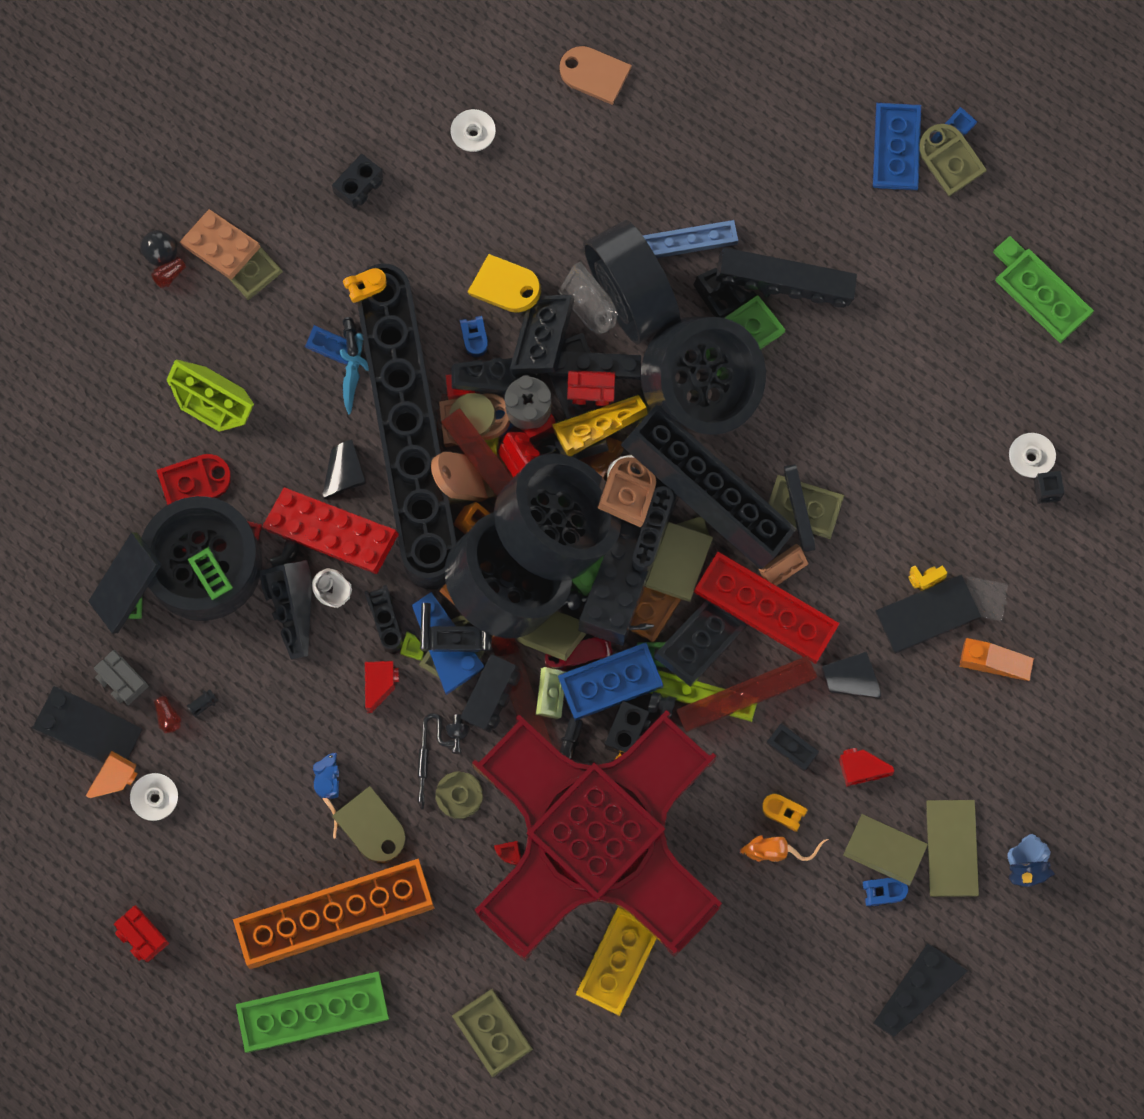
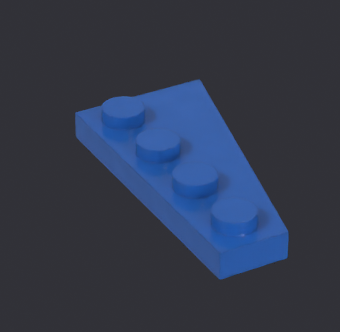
M432 592L412 605L420 628L422 603L431 604L430 627L455 626ZM429 650L446 695L480 673L485 667L475 652H433Z

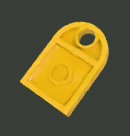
M488 254L470 286L468 294L499 308L517 313L526 311L537 303L541 295V285L537 276L531 270ZM526 290H533L532 296L528 298L522 297Z

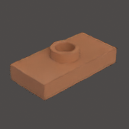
M795 544L771 560L759 571L765 580L777 586L809 563L801 547Z

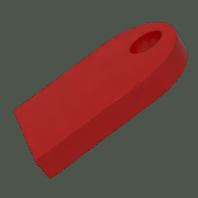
M213 454L199 455L156 470L167 505L183 498L195 496L218 498L226 492L231 482V472L227 463L219 456ZM216 468H223L225 470V475L220 479L212 476Z

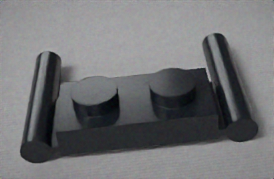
M421 604V651H492V635L477 627H430L431 604Z

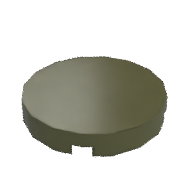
M470 393L459 397L453 403L449 412V420L457 434L467 439H476L490 431V428L496 421V412L488 398L477 393Z
M457 771L447 774L439 781L436 789V802L439 809L445 815L454 819H464L472 816L480 808L483 801L482 787L479 781L469 773Z

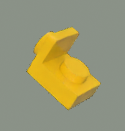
M943 565L937 569L934 566L926 570L922 577L917 567L913 566L910 569L909 580L915 589L919 588L920 591H923L945 580L947 571Z

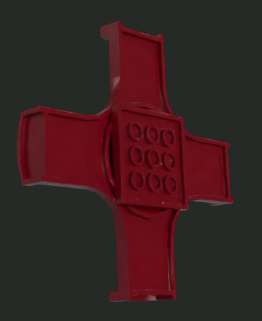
M666 710L627 752L614 761L600 765L595 763L592 765L580 764L561 754L523 717L518 715L516 717L517 723L483 759L479 762L474 760L472 765L479 774H482L508 798L525 818L528 835L526 850L516 867L474 910L475 914L517 955L526 961L532 955L531 952L550 932L580 905L594 902L616 904L629 912L675 957L719 911L722 903L679 864L668 849L664 833L666 816L674 802L707 768L712 766L716 761V755L714 753L709 755L670 719V713Z

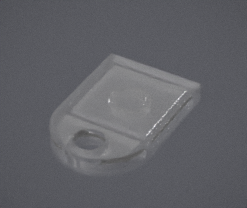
M581 262L575 264L558 292L561 295L573 296L575 301L572 309L590 330L599 334L605 333L616 324L617 314L615 306L608 294Z

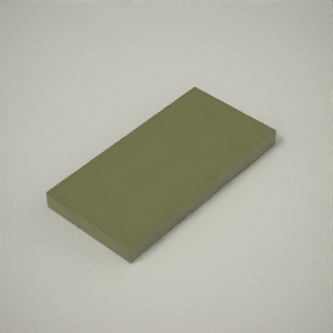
M927 800L926 817L930 897H978L975 800Z

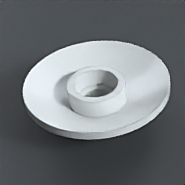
M466 110L457 115L451 125V137L454 143L465 151H481L488 147L495 137L494 121L487 113L481 110ZM474 130L477 131L478 134L476 136H470L469 133Z
M1026 433L1016 438L1009 450V460L1016 472L1025 477L1036 478L1038 473H1046L1052 469L1056 460V452L1051 441L1045 436L1038 433ZM1033 454L1036 460L1029 461L1027 455Z
M158 773L147 774L137 780L132 787L130 794L131 806L136 814L143 819L150 821L164 819L173 812L177 805V788L173 781L165 775ZM154 794L160 797L156 803L151 801V797Z

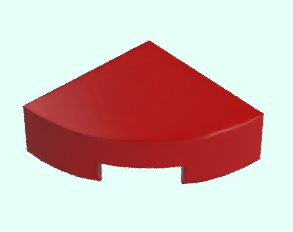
M518 841L494 845L497 855L504 862H508L511 865L518 864L521 859Z

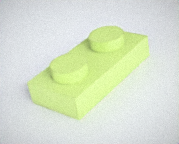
M548 667L541 668L536 715L554 719L561 718L564 692L558 675L566 673L565 671Z

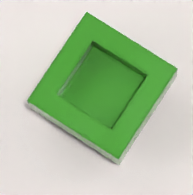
M1011 236L993 251L1007 267L1025 252Z

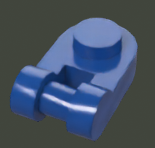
M482 316L475 317L476 319L469 321L467 319L460 320L467 353L473 357L484 355L488 349V341ZM478 328V332L469 333V330Z
M893 878L862 882L863 889L867 893V898L865 899L867 907L900 902L908 893V886ZM876 888H883L884 896H877Z

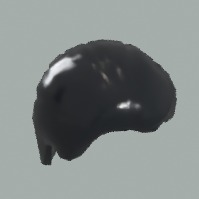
M160 230L151 231L140 242V252L152 265H166L175 259L177 254L176 243L166 232Z

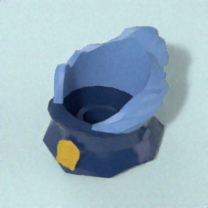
M1029 834L1022 839L1018 846L1009 850L1008 861L1012 873L1008 879L1013 885L1031 887L1045 882L1055 875L1050 868V862H1048L1051 852L1047 844L1043 843L1036 835Z

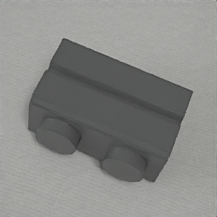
M116 650L111 651L104 660L94 667L98 674L95 676L97 681L103 687L107 685L111 687L113 692L110 694L119 704L124 701L129 706L149 687Z

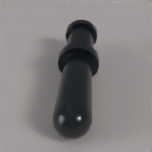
M346 317L342 321L345 328L343 336L346 338L348 355L355 357L359 352L355 337L357 331L353 327V318Z

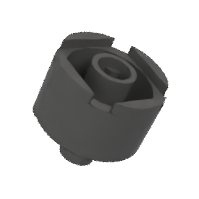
M522 376L511 383L505 393V408L510 422L520 429L528 430L530 428H539L548 421L551 415L552 402L550 390L544 382L537 378Z

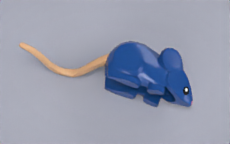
M336 752L327 755L313 765V771L316 775L314 790L324 800L333 815L336 813V810L329 799L339 797V781L337 778L339 777V769L336 766ZM334 820V831H333V838H334V839H336V833H337V827H338V824L336 823L335 820Z

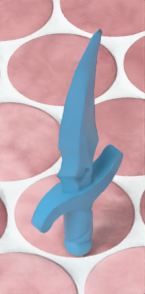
M361 333L355 336L359 350L355 357L349 356L345 349L340 350L342 358L349 361L345 367L346 376L343 381V398L348 414L352 410L355 389L360 377L358 372L359 365L364 367L366 371H369L367 361L360 357L363 346V334Z

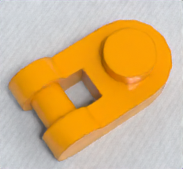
M377 268L369 269L356 276H349L343 280L345 288L350 291L349 297L354 303L381 292L387 283L384 272ZM363 283L364 286H365V288H364V289H358V286H357V285H360V284Z
M778 794L767 796L762 805L763 812L768 818L797 832L800 826L799 821L801 817H804L807 809ZM787 809L793 812L790 818L784 816Z

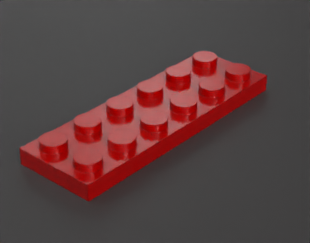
M285 487L262 526L264 530L375 574H378L399 535L395 529Z
M717 552L694 590V593L814 664L819 660L840 624L720 552Z

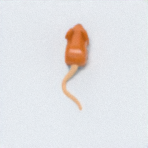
M762 835L754 838L750 843L742 847L740 852L758 862L762 860L781 861L787 857L788 852H791L801 861H808L816 856L822 844L829 839L823 840L809 857L801 856L796 849L788 845L784 837L763 839Z

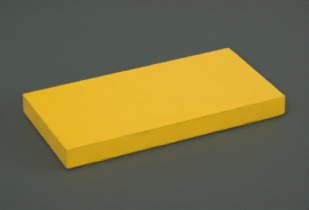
M618 907L576 995L620 1016L657 938L629 912Z

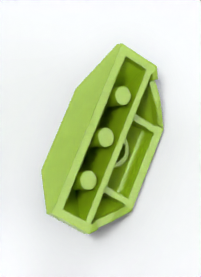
M181 360L174 361L167 382L171 386L181 410L219 432L246 424L254 403L245 389L205 366Z

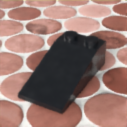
M56 686L52 688L33 726V730L37 734L101 763H105L111 751L128 760L143 730Z

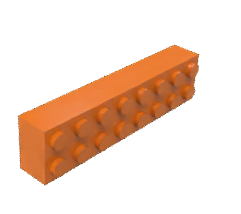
M415 859L233 919L246 965L251 970L435 908L420 861Z

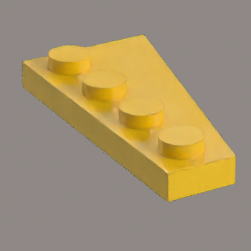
M637 395L553 424V430L565 453L568 456H573L648 414L647 408L640 396Z

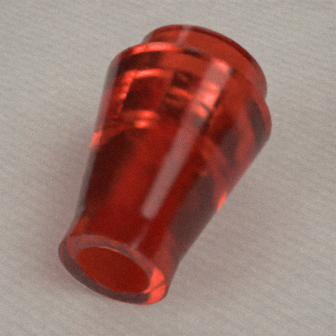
M177 257L173 261L155 268L151 276L160 288L169 287L186 266Z
M167 697L157 698L154 704L159 728L164 733L178 730L181 727L180 716L172 707Z

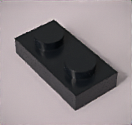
M783 724L778 726L766 742L767 745L804 772L819 754L818 750Z

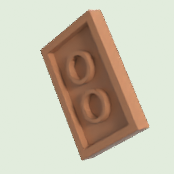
M210 209L180 241L184 248L230 280L235 277L260 249L257 241Z

